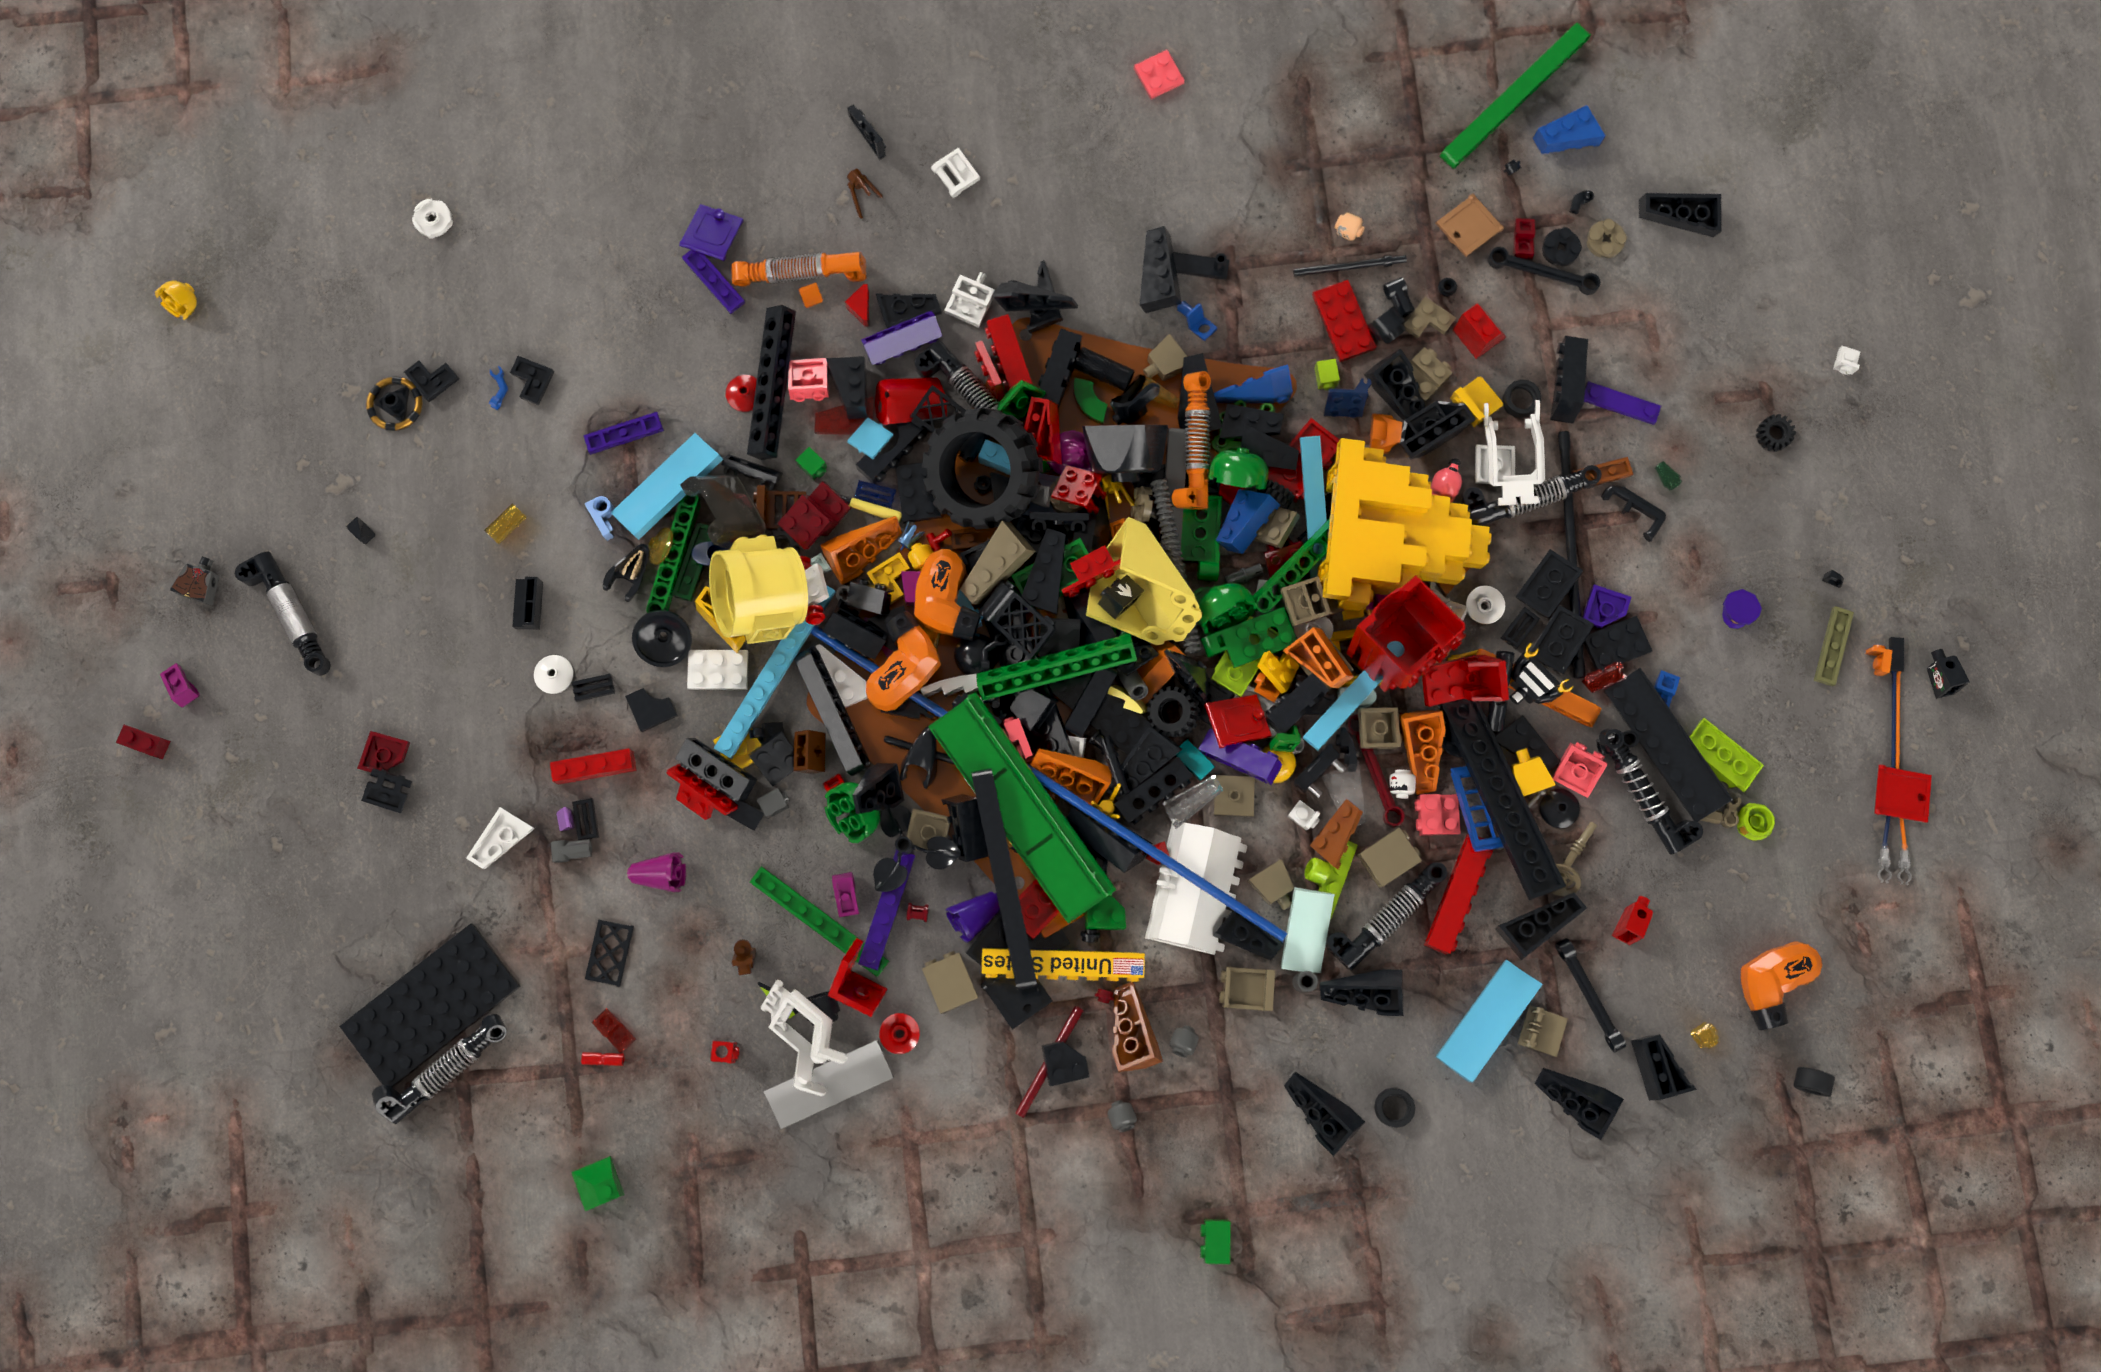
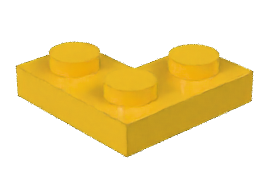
M899 552L868 571L867 575L874 585L876 583L885 584L887 589L894 590V592L888 593L891 594V605L904 597L895 579L901 576V571H909L910 567Z
M1270 651L1263 653L1257 665L1280 693L1288 691L1300 666L1289 654L1282 653L1278 661Z

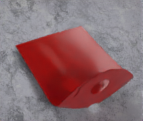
M938 377L884 379L879 381L875 392V413L879 423L888 425L911 422L912 418H910V415L932 385L945 394ZM933 391L929 395L930 405L940 403L939 396ZM885 392L889 393L888 398L885 397ZM879 401L882 403L881 412L878 410ZM946 405V406H944V410H945V415L947 416V405ZM941 406L931 408L932 418L943 417ZM919 409L916 416L922 420L929 419L928 409Z

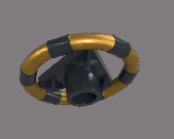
M388 377L379 381L369 391L366 401L367 413L372 422L380 428L393 431L404 429L413 424L419 417L423 405L420 391L412 381L403 377ZM387 385H405L403 388L394 392H388L383 397L374 400L381 389ZM410 389L415 398V408L405 420ZM374 404L400 421V423H389L379 419L374 409Z

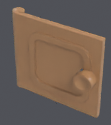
M1471 194L1468 199L1436 222L1437 226L1448 237L1449 242L1454 244L1465 257L1504 229L1474 194Z

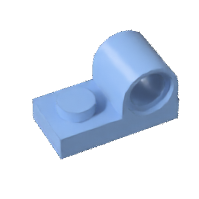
M599 496L586 502L585 506L603 537L607 541L614 538L611 533L614 529L607 520L612 516L611 512L614 510L612 503L604 496ZM607 504V508L604 511H599L601 505Z

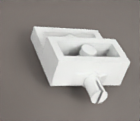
M980 272L976 281L960 275L944 310L945 313L979 328L994 298L993 293L995 292V289L983 285L987 275Z

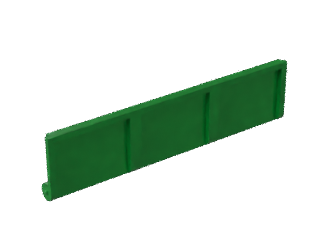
M976 692L971 695L969 694L962 703L928 726L974 792L971 772L992 769L1006 837L1068 924L1102 899L1112 896V893L1117 889Z

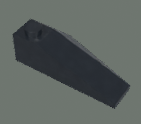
M1203 353L1187 356L1183 359L1180 402L1177 415L1179 429L1188 428L1185 425L1188 422L1185 420L1191 419L1190 417H1185V409L1190 402H1188L1189 393L1185 390L1183 383L1184 377L1189 373L1201 371L1208 373ZM1211 385L1207 392H1205L1207 393V397H1205L1207 402L1205 403L1210 408V415H1208L1210 417L1208 419L1210 421L1208 424L1210 425L1208 428L1210 431L1222 428Z
M1085 587L1080 589V592L1073 597L1064 596L1068 618L1080 619L1079 647L1117 637L1110 625L1086 616L1089 592Z
M1166 649L1164 653L1178 682L1204 704L1208 703L1209 677L1206 672L1207 667L1199 660L1196 662L1191 657Z

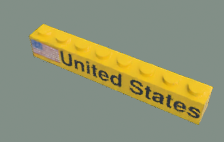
M982 948L981 973L986 974V978H998V974H1006V978H1014L1009 950ZM1030 950L1036 979H1038V975H1046V979L1057 980L1058 976H1066V980H1079V976L1087 977V980L1098 981L1099 977H1107V981H1119V977L1127 978V981L1139 982V978H1144L1145 953Z

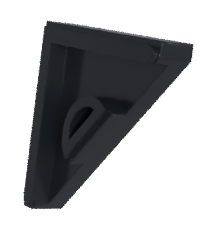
M1008 694L1000 696V720L1010 717L1017 719L1016 715L1010 710L1013 699Z

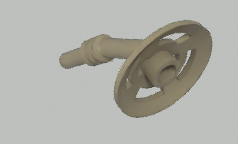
M1590 822L1580 838L1575 840L1576 844L1573 843V847H1570L1571 851L1564 863L1556 864L1566 887L1551 892L1552 894L1566 896L1573 892L1576 893L1580 889L1581 878L1571 866L1577 855L1581 854L1580 851L1583 852V848L1586 847L1585 843L1597 827L1595 823ZM1573 881L1576 882L1573 887L1567 889V887L1572 885Z

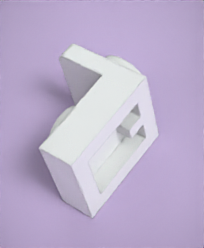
M1841 346L1833 369L1839 370L1840 373L1845 375H1852L1859 369L1860 365L1857 363L1860 351Z
M1299 800L1287 817L1307 831L1310 827L1314 829L1318 824L1320 812H1315Z

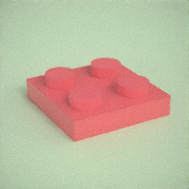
M1168 50L1134 65V70L1151 99L1184 84V79Z

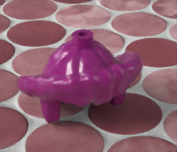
M1074 430L1060 433L1062 465L1047 462L1049 467L1059 475H1062L1066 465L1091 472L1083 433Z

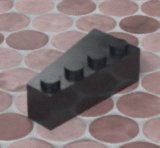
M1645 193L1639 199V218L1714 238L1721 232V194Z
M1075 806L1070 810L1066 819L1080 839L1122 872H1127L1144 860L1147 853ZM1141 837L1142 839H1144V840L1147 841L1148 843L1153 844L1152 842H1150V841L1146 840L1145 838Z
M1573 892L1506 923H1502L1495 929L1522 961L1584 912L1587 907Z

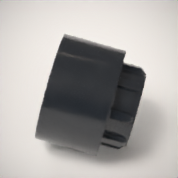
M1393 306L1370 323L1368 328L1378 341L1382 339L1385 344H1388L1406 330V327L1403 325L1405 319L1396 307Z
M829 991L807 997L811 1003L832 1019V1022L838 1020L837 1012L840 1011L837 1000L828 996Z

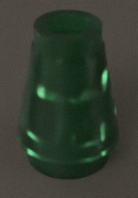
M1665 461L1655 467L1664 488H1668L1669 491L1682 483L1681 476L1666 464Z

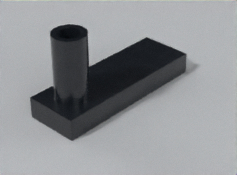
M1174 252L1178 274L1227 280L1229 260L1225 254L1219 253L1213 258Z

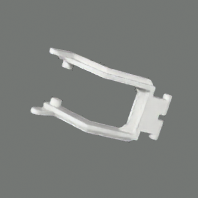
M1535 400V414H1530V419H1525V429H1531L1535 445L1536 469L1530 475L1503 476L1497 471L1495 430H1498V421H1492V417H1489V405L1484 403L1485 417L1483 427L1488 446L1489 483L1492 486H1501L1502 498H1498V506L1516 505V497H1520V504H1538L1539 498L1534 496V484H1542L1545 480L1544 437L1540 426V400Z
M776 980L764 1000L761 1010L771 1013L769 1028L798 1052L794 1087L802 1091L824 1096L827 1091L826 1087L811 1082L813 1064L825 1063L827 1059L843 1064L847 1060V1056L844 1053L829 1049L832 1019L796 989L790 993L782 986L783 982L781 980ZM794 1008L815 1025L812 1044L786 1023Z

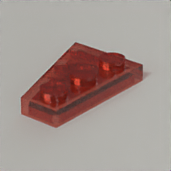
M874 396L867 398V418L873 420ZM843 405L815 413L814 432L815 434L853 435L867 418L848 419Z

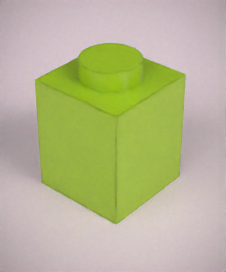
M1336 359L1317 361L1314 370L1318 389H1324L1325 391L1335 389L1340 381Z

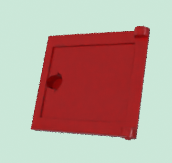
M1257 694L1208 702L1204 705L1219 748L1272 736Z
M1878 765L1874 814L1928 823L1932 775Z

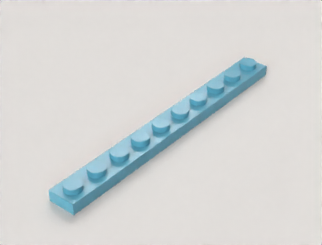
M827 586L829 598L817 604L823 607V612L836 593L829 586ZM804 620L802 624L794 626L786 639H782L714 746L715 750L730 759L734 757L815 625L808 624Z

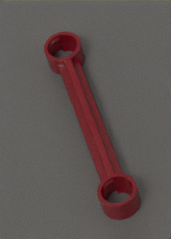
M1358 714L1352 715L1347 720L1346 728L1350 734L1355 735L1385 809L1383 814L1385 824L1390 827H1397L1405 819L1404 811L1394 803L1373 748L1361 749L1359 731H1354L1350 726L1352 719L1358 720ZM1394 811L1400 815V822L1397 824L1389 822L1387 818L1388 812Z

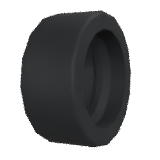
M1520 379L1512 382L1502 396L1505 411L1515 418L1530 416V414L1535 412V400H1540L1541 402L1539 388L1529 380ZM1524 389L1531 394L1533 402L1529 408L1520 409L1512 403L1511 394L1514 390Z
M1385 1089L1375 1100L1374 1109L1376 1116L1386 1126L1403 1127L1411 1122L1414 1117V1100L1409 1093L1402 1089ZM1393 1095L1401 1097L1407 1106L1405 1115L1398 1120L1389 1119L1383 1111V1103L1388 1097Z

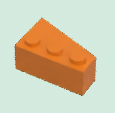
M1313 627L1283 650L1332 688H1340L1354 677L1321 628Z

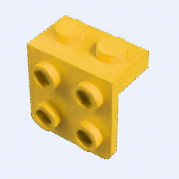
M1477 377L1464 388H1458L1450 398L1453 403H1465L1475 417V421L1471 423L1473 427L1484 421V403L1489 405V416L1503 406L1501 399L1482 377Z

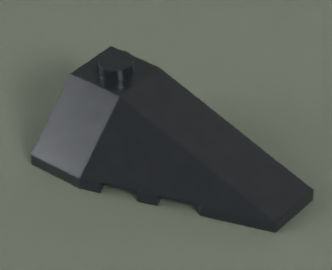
M1016 280L1001 283L993 293V297L1005 311L1078 309V304L1073 297Z
M1399 349L1375 364L1364 376L1366 379L1369 378L1371 380L1373 389L1404 421L1426 406L1424 400L1421 399L1418 390L1419 384L1415 381L1412 372L1414 371L1413 366L1403 351Z
M1100 482L1099 484L1103 490V484ZM1094 493L1091 498L1095 506L1099 508V512L1097 515L1094 514L1093 510L1089 513L1085 507L1080 511L1078 510L1077 513H1089V520H1083L1086 525L1085 531H1081V524H1075L1073 541L1081 538L1088 553L1104 545L1107 548L1112 541L1106 501L1102 499L1101 495L1097 498Z
M876 763L866 771L852 794L856 814L892 809L904 801L898 764Z
M1381 969L1320 982L1321 1000L1343 1006L1347 1004L1358 1006V1010L1365 1011V1008L1374 1010L1376 1014L1382 1016H1403V971Z
M1546 1068L1542 1069L1535 1082V1085L1552 1101H1557L1564 1108L1563 1111L1567 1115H1571L1578 1121L1577 1125L1582 1130L1600 1140L1603 1138L1624 1100L1606 1088Z
M1294 1072L1284 1085L1296 1106L1301 1108L1306 1115L1305 1121L1307 1124H1311L1317 1133L1315 1137L1318 1142L1332 1156H1335L1365 1123L1351 1107L1297 1072Z

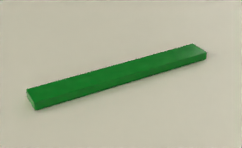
M762 866L749 883L845 954L855 939L858 938ZM863 942L858 957L856 959L857 963L859 962L865 942ZM882 956L878 971L867 967L864 968L876 977H879L890 961Z

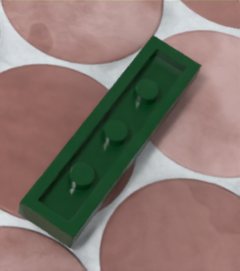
M697 522L672 596L692 602L705 566L693 559L692 549L699 543L713 541L717 531L715 527Z

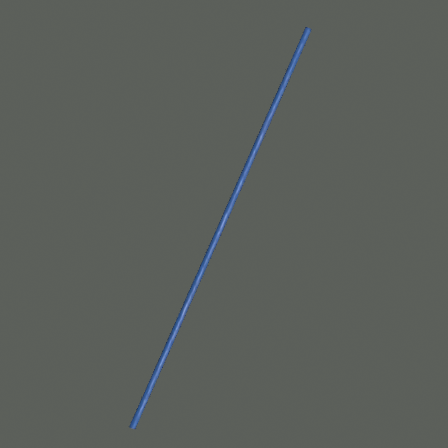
M815 625L811 631L812 635L870 673L880 668L855 650L846 647L841 641L829 638L818 626ZM919 692L909 697L939 718L948 713V711ZM1027 763L1044 787L1283 942L1288 933Z

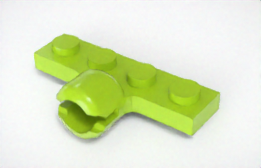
M1350 841L1347 843L1348 849L1346 853L1343 852L1340 859L1341 865L1339 870L1329 862L1319 858H1311L1304 870L1305 878L1318 884V891L1334 894L1330 920L1332 919L1358 846Z

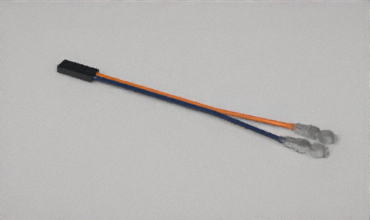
M1890 637L1889 650H1892L1890 672H1892L1891 768L1900 769V674L1904 672V638ZM1886 816L1883 843L1880 848V857L1878 858V865L1881 867V870L1878 871L1877 875L1881 880L1880 883L1884 881L1880 876L1884 868H1886L1885 870L1889 874V878L1885 882L1889 883L1888 880L1892 877L1891 871L1888 870L1891 866V858L1887 843L1891 816ZM1899 818L1902 845L1898 860V867L1901 871L1898 873L1897 878L1903 884L1904 881L1901 880L1900 874L1906 869L1905 872L1908 874L1909 879L1905 884L1909 885L1908 882L1912 878L1911 873L1908 871L1911 867V860L1906 843L1904 819Z

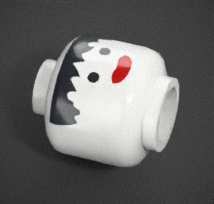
M1395 770V773L1390 775L1389 791L1392 794H1396L1398 799H1408V795H1412L1416 791L1415 775L1411 774L1410 770Z

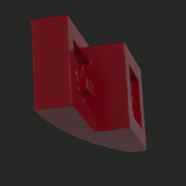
M1515 219V257L1533 259L1535 219Z

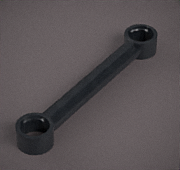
M1495 247L1488 256V263L1492 268L1500 269L1508 266L1579 287V290L1585 295L1594 294L1601 284L1600 278L1594 273H1587L1584 276L1511 256L1503 247ZM1492 254H1502L1504 262L1498 263L1494 261ZM1584 280H1592L1595 283V289H1588L1584 285Z
M1568 938L1555 943L1559 956L1566 962L1601 1026L1608 1046L1614 1053L1625 1048L1626 1042L1621 1033L1614 1027L1578 961L1574 946Z

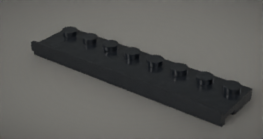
M1641 668L1604 690L1630 730L1635 731L1639 735V743L1693 821L1698 822L1733 800Z

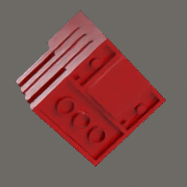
M1415 575L1403 587L1387 595L1373 609L1372 613L1357 625L1347 654L1351 659L1358 653L1361 654L1357 665L1362 670L1364 669L1373 681L1380 675L1384 677L1380 685L1384 692L1390 688L1394 690L1397 686L1405 689L1407 687L1412 688L1419 681L1418 678L1422 674L1426 676L1433 669V665L1436 662H1442L1448 656L1447 653L1451 649L1454 651L1462 644V640L1466 636L1464 633L1465 623ZM1392 641L1400 642L1404 646L1403 655L1400 657L1395 656L1387 648V645Z

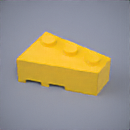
M705 586L695 601L696 611L738 653L746 641V636L729 638L723 636L715 620L710 588Z

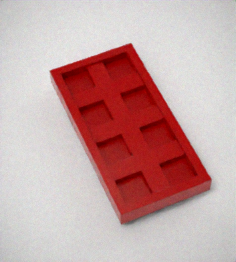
M1349 280L1312 293L1339 362L1376 349Z

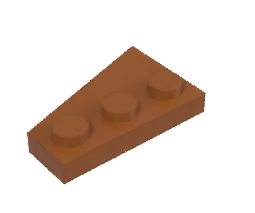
M1348 799L1343 802L1310 845L1338 870L1341 865L1340 859L1343 852L1346 853L1348 849V840L1354 834L1363 813L1362 810Z

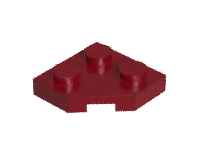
M370 731L357 769L370 773L373 768L380 771L381 769H391L404 762L410 742Z

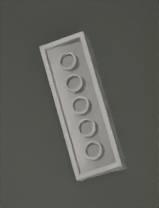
M873 1041L845 1054L847 1060L843 1064L829 1061L814 1068L811 1082L826 1087L827 1091L824 1096L795 1088L793 1085L794 1078L764 1091L780 1128L783 1129L894 1078L879 1041Z

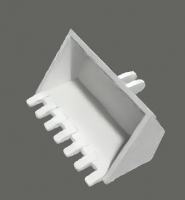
M1172 822L1167 841L1169 856L1236 899V895L1229 891L1231 884L1238 886L1240 878L1233 876L1234 869H1242L1244 864L1243 861L1237 860L1238 851L1242 853L1247 851V845L1240 843L1241 837L1230 835L1211 827ZM1162 864L1145 939L1215 955L1216 951L1223 952L1225 945L1218 943L1219 938L1213 935L1222 925L1223 917L1227 918L1232 911L1225 909V904Z

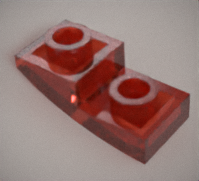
M608 1008L592 1021L598 1031L610 1041L619 1053H623L636 1040L633 1034Z

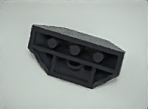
M1435 401L1404 420L1400 445L1410 460L1423 457L1456 437L1475 421V417L1465 403Z

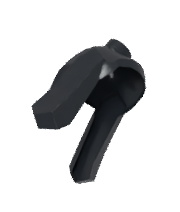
M1141 374L1137 375L1121 396L1111 399L1110 405L1115 413L1112 416L1114 422L1117 425L1122 423L1128 424L1143 417L1148 412L1145 405L1160 394V386L1152 382L1139 393L1146 383V377Z

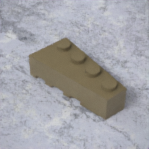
M1001 521L960 590L972 604L982 605L1000 581H1006L1035 550L1012 523Z

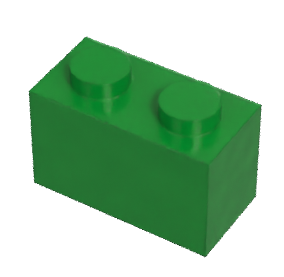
M1204 1219V1224L1200 1225V1236L1204 1237V1245H1200V1258H1204L1205 1264H1230L1231 1221L1225 1219Z

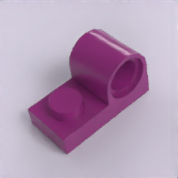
M175 663L160 674L171 700L180 707H185L200 696L196 687L187 680L179 664Z
M853 872L832 875L839 917L859 914Z

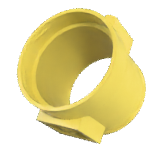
M759 535L756 538L749 539L748 537H740L735 540L730 550L713 553L709 568L710 597L715 620L723 636L729 638L745 635L747 644L782 640L787 638L795 625L804 622L808 609L807 580L801 558L793 547L777 549L774 536Z

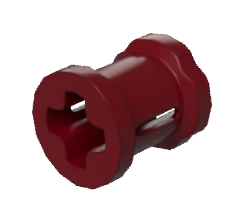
M908 903L907 920L918 919L927 922L929 905L918 906Z

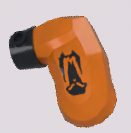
M940 549L933 552L925 560L916 583L914 617L922 626L932 631L973 641L981 614L965 606L960 607L957 604L959 588L965 577L966 568L959 555L950 549Z
M909 611L896 615L887 623L886 629L894 645L898 646V650L890 655L885 664L873 672L866 682V695L869 702L875 708L883 711L895 710L901 706L906 699L919 691L941 665L938 652L930 637Z
M1794 941L1784 946L1770 949L1742 966L1741 984L1743 993L1758 1030H1766L1788 1024L1785 1003L1782 1002L1783 994L1794 990L1798 986L1811 983L1820 975L1822 968L1821 956L1817 950L1808 944Z

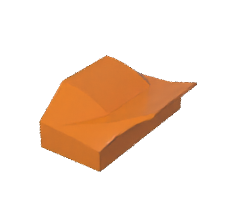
M1373 413L1370 448L1383 449L1384 454H1389L1392 447L1400 443L1402 422L1394 419L1391 415Z

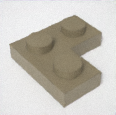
M1424 297L1404 326L1406 331L1417 339L1428 324L1445 335L1456 317L1427 297Z

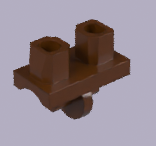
M741 939L734 945L735 953L732 958V966L738 967L739 975L751 974V969L754 967L753 962L756 956V948H752L749 941Z

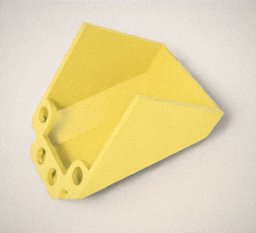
M1128 517L1107 546V550L1114 562L1121 559L1120 569L1114 571L1115 574L1106 579L1103 577L1097 580V584L1090 587L1086 616L1155 645L1164 644V641L1174 640L1175 642L1183 641L1194 628L1196 622L1202 617V612L1195 595L1147 525ZM1128 575L1144 591L1132 606L1114 619L1098 605L1102 598L1100 594L1107 586L1111 588L1112 583L1117 578L1122 579Z

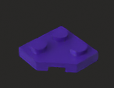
M1593 585L1583 618L1594 623L1595 627L1602 628L1627 614L1631 596Z

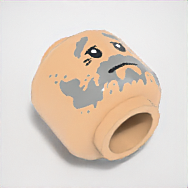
M1351 213L1341 214L1335 225L1337 234L1350 241H1353L1356 237L1360 238L1365 227L1362 226L1363 220Z

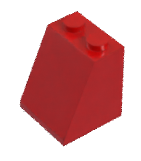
M1478 303L1461 315L1453 329L1476 359L1507 337Z

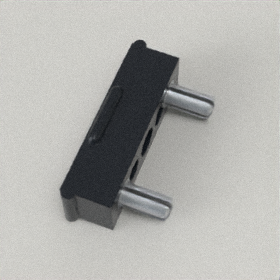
M1329 744L1294 780V787H1298L1304 793L1309 789L1316 797H1320L1322 792L1314 783L1332 765L1341 773L1346 770V767L1337 760L1340 757V753L1333 748V744Z

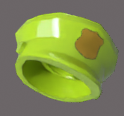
M1748 803L1738 812L1739 822L1737 829L1739 834L1751 841L1762 840L1772 833L1775 818L1765 805Z

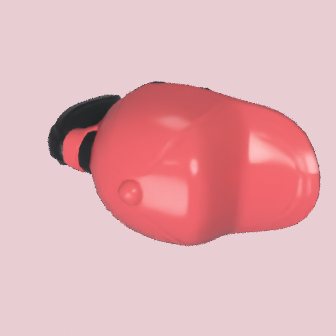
M1452 458L1449 461L1450 466L1439 470L1435 474L1430 488L1432 489V495L1450 497V503L1457 497L1463 483L1458 472L1461 461L1457 458Z

